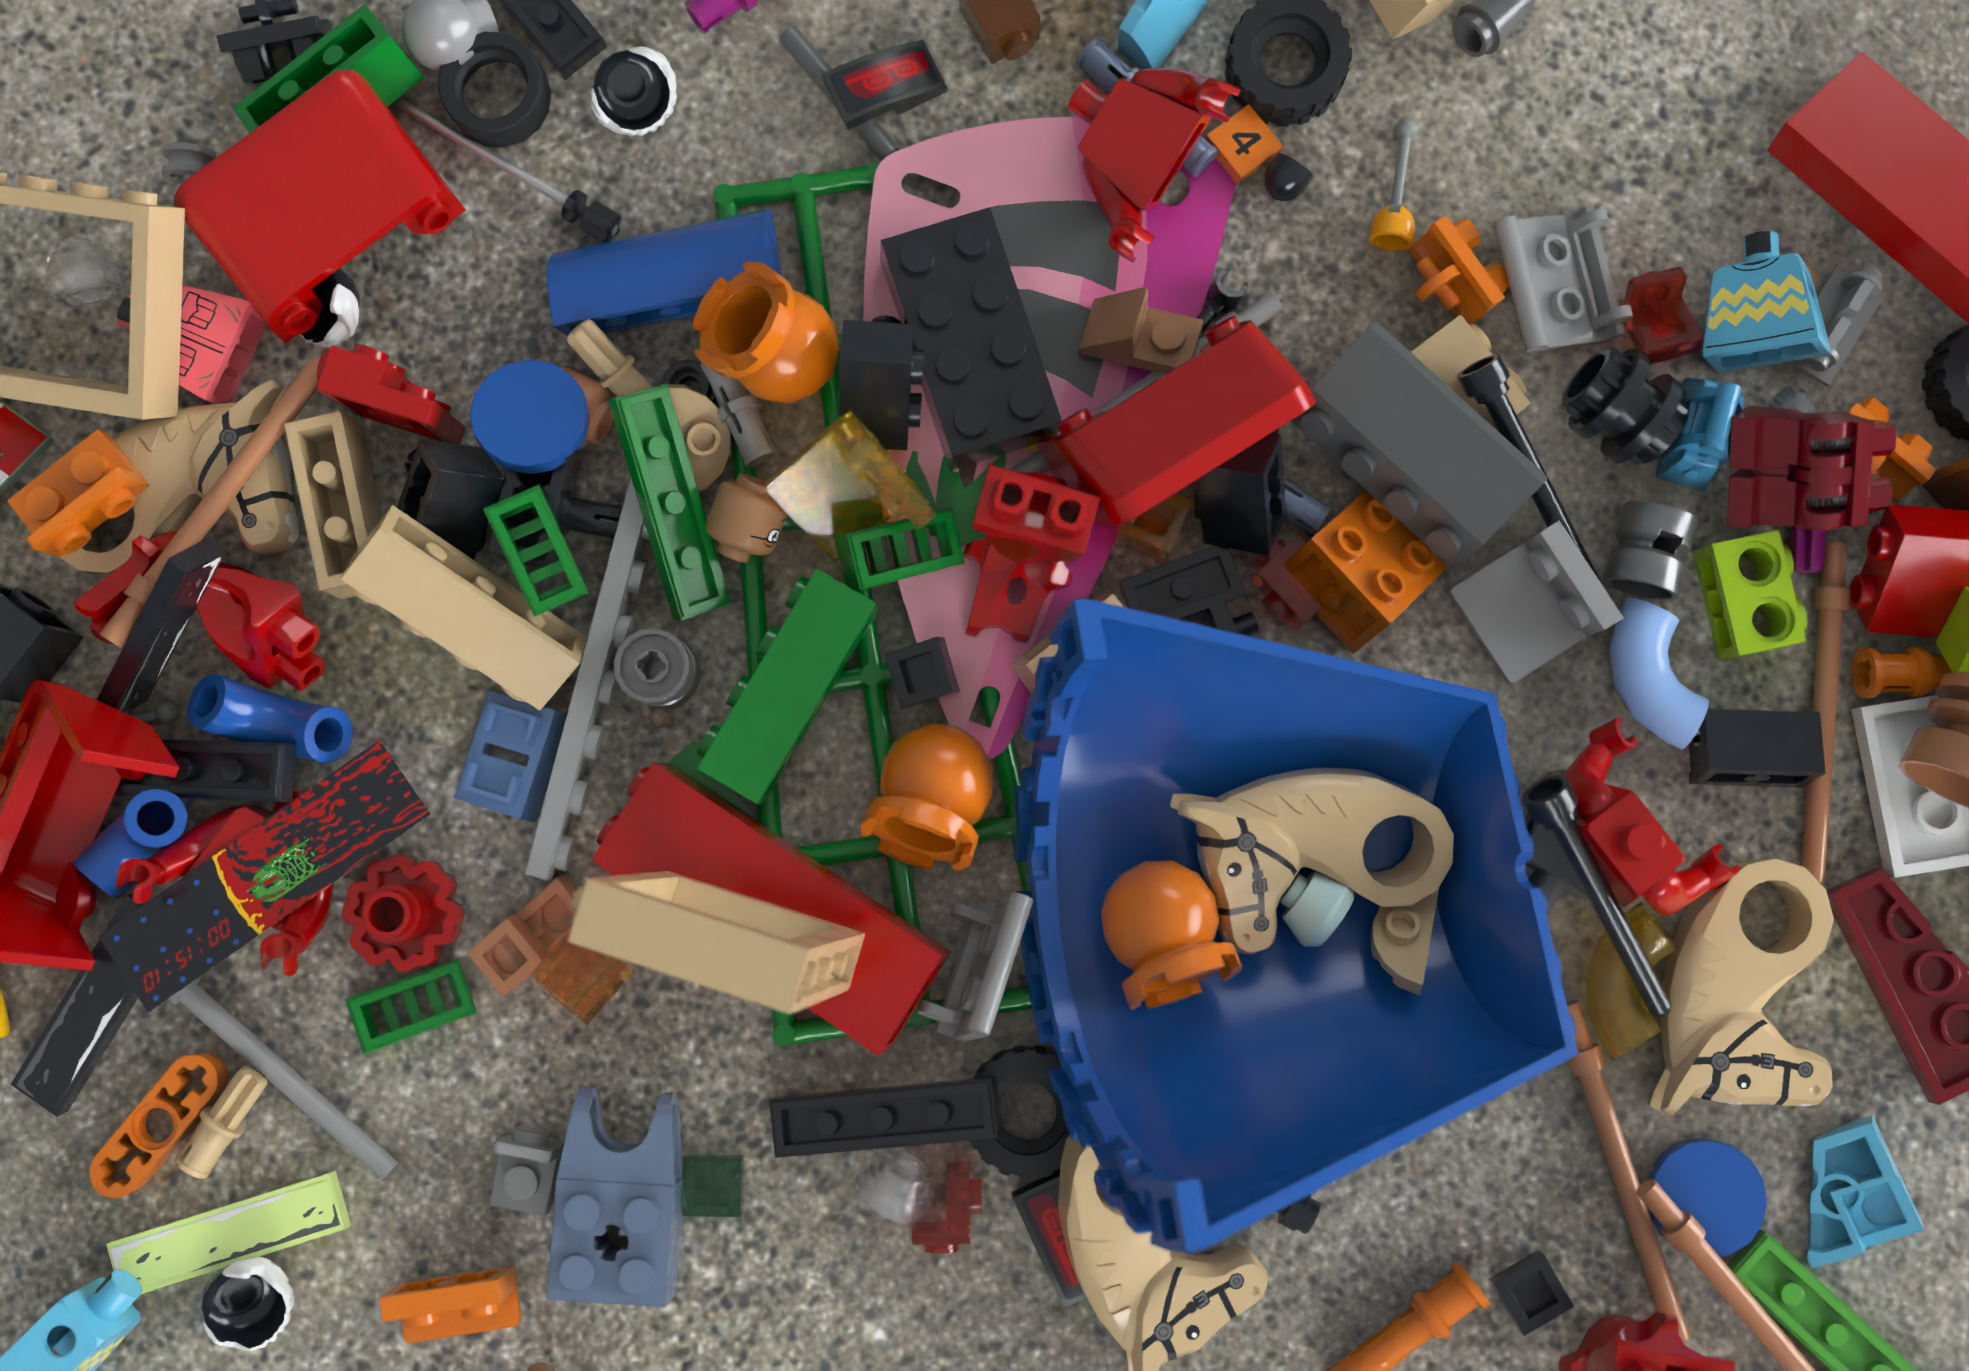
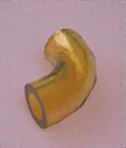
M1640 901L1624 913L1652 967L1661 959L1677 950L1674 941L1665 927L1643 901ZM1605 931L1599 937L1586 970V1010L1602 1047L1614 1062L1660 1034L1662 1030L1649 1013Z

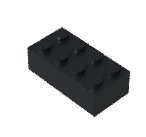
M988 207L882 239L880 242V262L899 320L902 324L914 325L913 349H924L923 381L921 386L949 471L1035 445V442L1043 437H1056L1059 432L1056 425L1062 419L991 208Z

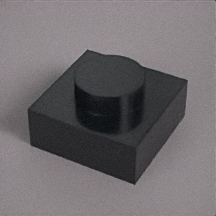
M934 637L885 654L901 709L911 708L960 692L944 637Z
M1539 1250L1488 1279L1517 1330L1523 1336L1575 1307L1546 1256Z

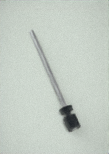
M402 97L393 102L395 107L562 205L561 217L569 223H573L578 218H581L580 229L603 243L610 242L613 236L619 234V224L622 220L621 214L599 201H594L591 205L587 206V195L584 192L575 190L567 196Z

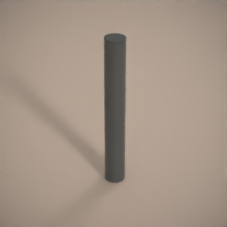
M795 25L788 27L780 35L779 41L835 106L822 77V73L832 68ZM874 118L854 127V130L881 161L891 153L900 150Z

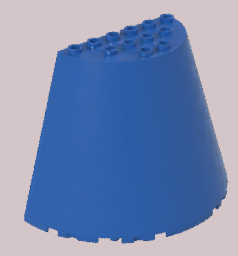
M1091 599L1073 600L1061 615L1049 636L1052 645L1058 644L1056 655L1053 657H1041L1035 673V690L1033 695H1030L1028 698L1022 728L1024 740L1034 741L1031 767L1022 769L1021 785H1016L1015 814L1017 818V832L1014 838V861H1027L1029 875L1026 876V884L1030 885V890L1016 891V893L1029 896L1034 901L1021 938V946L1040 1044L1052 1042L1061 1067L1049 1069L1048 1075L1054 1093L1061 1100L1063 1118L1072 1140L1078 1139L1082 1148H1092L1102 1170H1095L1094 1182L1112 1209H1120L1122 1211L1126 1225L1134 1233L1152 1232L1150 1244L1170 1252L1187 1253L1203 1250L1578 1055L1575 1042V1023L1568 1011L1560 977L1561 962L1557 952L1554 950L1546 916L1547 901L1541 889L1532 886L1526 875L1525 864L1529 863L1532 859L1534 846L1532 837L1526 829L1519 798L1520 784L1516 774L1513 772L1506 742V723L1500 715L1496 694ZM1311 768H1348L1366 770L1401 784L1441 810L1454 834L1453 864L1439 886L1424 982L1420 996L1397 987L1392 982L1393 977L1381 967L1379 961L1374 960L1371 954L1370 933L1372 923L1380 906L1354 891L1355 898L1348 912L1335 931L1321 946L1304 947L1299 943L1282 918L1286 906L1279 902L1276 909L1277 930L1274 943L1269 948L1254 954H1240L1237 952L1242 968L1234 977L1223 981L1220 972H1217L1199 981L1203 991L1200 994L1153 1009H1148L1144 999L1140 1007L1130 1010L1122 989V982L1133 974V970L1116 960L1104 938L1101 911L1106 891L1121 873L1144 861H1174L1198 873L1205 882L1197 857L1196 824L1178 815V810L1170 807L1173 793L1196 794L1217 798L1230 790L1266 776ZM1398 815L1385 818L1372 828L1365 839L1362 852L1364 866L1367 870L1380 872L1392 869L1404 860L1411 850L1414 838L1412 822L1408 816ZM1303 867L1298 873L1307 878L1314 870ZM1217 929L1214 942L1223 943L1224 941Z

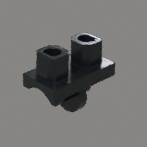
M254 0L255 4L238 8L239 16L243 24L260 21L262 26L216 35L221 53L233 55L235 65L243 82L255 84L265 82L277 73L271 49L288 46L290 57L293 61L330 32L332 27L329 19L320 20L318 16L283 22V16L299 13L296 0Z

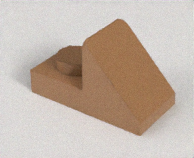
M1138 288L1096 298L1093 301L1080 343L1079 354L1167 374L1195 356L1202 332L1203 320L1148 307V289Z

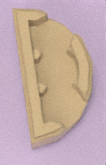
M668 384L700 492L707 489L724 470L730 455V430L726 422L721 423L717 414L719 407L705 394L693 390L684 384Z
M1439 888L1412 906H1380L1372 923L1370 933L1371 954L1374 960L1379 961L1381 967L1393 977L1392 982L1397 987L1419 996L1421 995Z

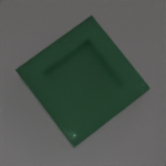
M686 1155L684 1157V1217L742 1216L744 1155Z

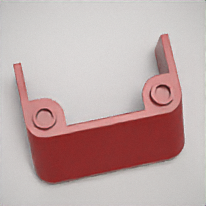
M1232 316L1220 322L1204 333L1208 343L1200 349L1201 353L1108 411L1099 412L1092 416L1087 408L1077 411L1056 425L1060 435L1056 437H1043L1035 442L1055 477L1064 479L1067 487L1100 497L1094 523L1117 526L1132 520L1288 423L1316 403V399L1305 379L1252 320L1238 322L1237 318Z
M35 680L27 689L0 753V962L91 971L95 959L79 929L83 920L90 918L96 905L97 893L95 887L90 885L89 878L73 864V861L96 839L121 778L137 781L146 773L175 778L180 767L150 724L68 686L43 680Z

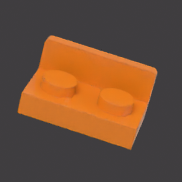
M97 429L8 499L7 502L32 534L27 537L26 541L33 550L60 557L76 552L85 546L91 539L90 533L104 521L119 517L129 511L137 502L136 496L150 485L110 434Z
M515 1265L402 1282L379 1298L382 1322L401 1319L404 1341L406 1343L517 1326L522 1320Z

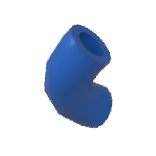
M216 673L209 674L201 679L190 696L187 708L188 720L197 729L236 742L296 744L295 757L321 763L337 761L346 754L352 742V724L347 714L341 709L282 696Z
M151 789L142 791L131 799L126 808L73 861V864L93 883L118 900L136 882L130 881L121 888L115 887L118 869L121 864L129 859L138 858L146 860L175 842L186 828L188 815L184 803L177 795L168 790Z

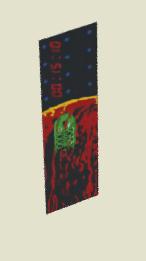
M379 740L98 937L149 1013L431 814Z

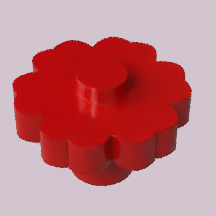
M393 855L386 860L372 862L367 869V881L354 882L347 889V901L342 910V917L348 924L356 927L350 936L351 947L356 952L362 954L368 964L375 966L391 962L392 966L399 972H408L421 966L436 963L440 957V945L454 943L460 936V924L464 919L465 909L459 902L451 899L456 892L457 881L449 873H445L443 867L436 861H422L416 864L415 860L409 855Z

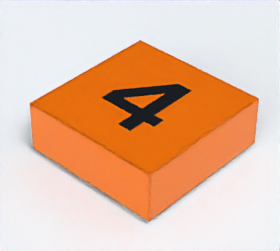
M1250 104L1230 117L1228 122H1223L1205 137V140L1212 147L1215 146L1218 149V154L1215 157L1216 160L1237 185L1272 160L1277 152L1280 153L1284 147Z

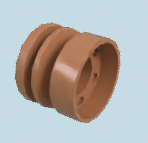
M1956 671L1944 673L1935 691L1939 698L1931 699L1925 712L1931 722L1938 727H1917L1898 767L1907 777L1920 786L1945 799L1969 808V673Z

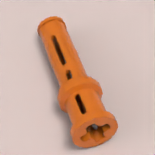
M1864 647L1855 653L1852 660L1851 681L1856 694L1862 699L1876 698L1880 693L1903 692L1909 698H1920L1929 694L1932 690H1936L1944 673L1952 671L1943 655H1931L1929 651L1921 647H1909L1902 653H1879L1873 647Z
M1456 1260L1450 1265L1452 1272L1427 1291L1416 1290L1411 1294L1412 1298L1408 1300L1411 1305L1408 1309L1343 1359L1324 1371H1389L1434 1336L1437 1340H1440L1442 1337L1446 1339L1452 1334L1451 1326L1479 1306L1485 1309L1491 1303L1459 1261Z

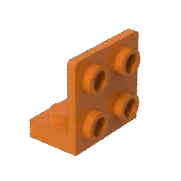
M1365 490L1276 572L1349 651L1354 654L1390 625L1446 570V564Z

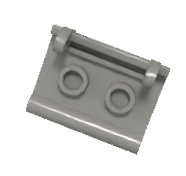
M1588 206L1573 214L1517 219L1516 216H1507L1494 222L1527 353L1601 344L1625 334L1623 323L1633 318V313L1630 305L1618 307L1599 232V227L1608 221L1605 208L1594 210L1593 206Z
M1012 892L1009 902L997 908L982 902H976L975 908L961 903H954L950 915L968 923L969 926L942 1006L921 1000L917 1011L919 1014L936 1021L934 1033L961 1042L984 1038V1036L990 1035L1034 901L1031 897Z

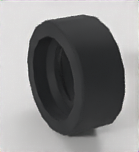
M487 31L478 33L473 45L467 51H474V55L468 61L460 65L458 59L454 62L443 64L439 68L437 89L443 108L464 135L483 146L505 148L524 142L540 129L549 113L551 89L546 73L537 57L524 42L506 33ZM494 62H507L516 65L524 74L527 83L526 94L519 106L509 114L494 119L480 118L472 114L466 107L463 98L464 87L470 76L482 66Z

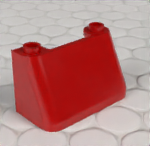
M353 70L337 71L324 78L189 177L178 187L174 195V206L185 208V222L272 332L285 343H288L297 335L307 332L316 323L321 312L322 303L312 289L403 222L415 234H436L445 230L452 220L466 211L365 78Z

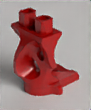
M989 464L972 522L974 530L987 533V535L982 539L967 543L963 553L964 557L976 562L981 570L966 628V635L977 637L986 628H1001L1011 635L1013 640L1027 644L1048 594L1070 586L1073 575L1064 565V562L1072 563L1084 557L1100 497L1067 487L1065 480L1042 473L1012 471ZM1019 579L1025 584L1026 595L1021 603L1013 605L1008 601L1007 588L1013 580Z
M170 531L152 539L142 535L132 541V554L129 560L74 602L75 609L78 612L92 618L90 625L92 634L100 641L113 644L99 634L128 596L123 592L137 574L144 576L178 531ZM221 562L196 608L208 636L216 647L233 661L249 679L268 689H272L284 679L298 691H304L323 675L325 665L324 659L312 651L320 639L319 629L316 624L304 616L301 592L295 584L262 578L240 566Z
M1655 1313L1646 1320L1636 1321L1631 1317L1615 1314L1599 1319L1587 1330L1577 1351L1560 1358L1558 1369L1560 1371H1735L1736 1364L1732 1360L1704 1356L1684 1346L1678 1334V1320L1674 1315Z

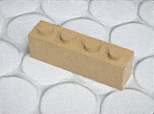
M393 505L355 552L340 579L351 586L353 592L363 601L380 605L401 619L409 631L417 636L430 638L451 652L454 659L462 666L480 671L500 684L502 690L508 696L520 702H527L539 711L581 662L587 640L585 635L549 611L534 617L523 593Z

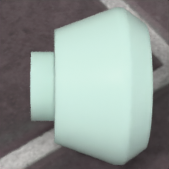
M1312 871L1307 878L1297 873L1293 882L1279 901L1286 906L1282 918L1301 945L1304 947H1319L1331 936L1343 920L1353 903L1355 894L1349 887L1319 871Z

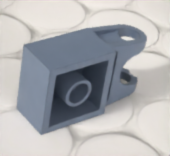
M581 1087L578 1091L572 1107L556 1178L547 1300L666 1307L676 1294L685 1175H683L680 1113L675 1093L665 1092L659 1095L655 1114L650 1122L645 1139L636 1144H624L613 1139L603 1125L597 1089ZM613 1225L620 1227L619 1236L627 1235L628 1242L622 1247L616 1246L608 1238L607 1231Z

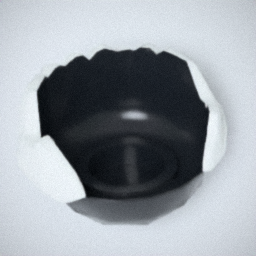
M643 46L615 52L603 60L595 73L593 88L590 92L591 106L598 121L614 133L628 136H643L648 134L649 131L655 132L658 126L664 125L665 120L673 114L677 99L676 76L670 67V63L661 53Z
M340 268L312 289L318 296L322 306L314 326L307 332L300 334V337L304 338L305 343H313V345L319 348H328L348 340L355 333L359 320L360 296L353 279Z
M249 1257L234 1261L213 1274L203 1289L200 1307L205 1320L204 1328L211 1340L219 1346L234 1347L243 1351L257 1350L258 1348L265 1347L268 1342H274L277 1333L284 1331L285 1325L288 1324L291 1317L290 1310L294 1307L293 1289L288 1284L289 1278L285 1272L267 1258Z

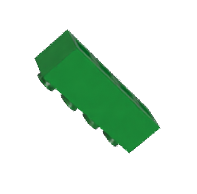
M817 568L810 580L802 576L793 587L785 603V606L792 609L780 629L773 625L767 631L756 651V655L762 658L760 664L751 678L742 675L737 681L726 702L733 709L721 728L715 724L711 726L696 753L703 757L697 767L698 770L759 805H764L879 611L876 602Z

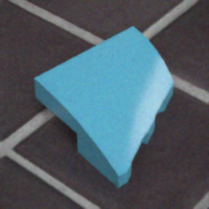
M1136 0L1119 27L1118 52L1142 69L1160 68L1211 0Z
M1873 1114L1837 1127L1814 1138L1810 1234L1807 1260L1811 1269L1865 1254V1248L1924 1231L1921 1218Z

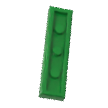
M668 383L608 399L673 620L682 621L731 604L713 539L705 529L707 518Z

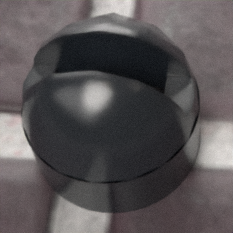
M1277 152L1265 171V187L1274 199L1290 201L1296 199L1305 191L1314 176L1296 160Z

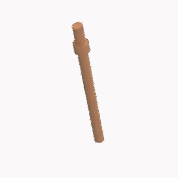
M312 356L147 573L144 576L136 575L123 592L128 596L101 631L100 636L117 647H122L128 639L168 558L205 538L284 434V423L293 422L316 392L319 383L317 379L318 358Z
M1841 542L1825 543V562L1821 575V586L1814 588L1813 611L1819 612L1812 712H1820L1826 774L1807 785L1801 866L1805 867L1819 883H1825L1843 613L1850 612L1851 589L1845 587L1848 544Z
M1578 1000L1566 1002L1568 1011L1575 1023V1042L1578 1051L1577 1056L1567 1060L1572 1076H1579L1657 1312L1676 1316L1678 1320V1334L1682 1342L1688 1341L1691 1336L1648 1208L1636 1194L1640 1184L1602 1073V1069L1606 1067L1599 1043H1592Z
M1649 1179L1642 1183L1636 1190V1194L1662 1224L1661 1233L1677 1252L1686 1253L1782 1368L1785 1371H1816L1704 1239L1706 1231L1688 1210L1681 1211L1655 1179Z

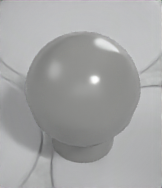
M414 0L408 6L402 21V35L408 51L420 64L435 71H439L441 65L458 59L460 65H463L474 56V51H467L473 45L478 33L485 31L498 32L494 14L487 0Z

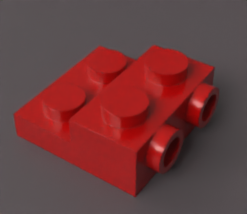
M355 344L353 351L332 345L331 349H326L321 355L317 366V379L319 381L317 390L353 415L438 442L460 444L466 427L450 414L452 407L435 400L436 394L432 391L414 385L405 378L406 369L388 362L389 355L366 345Z

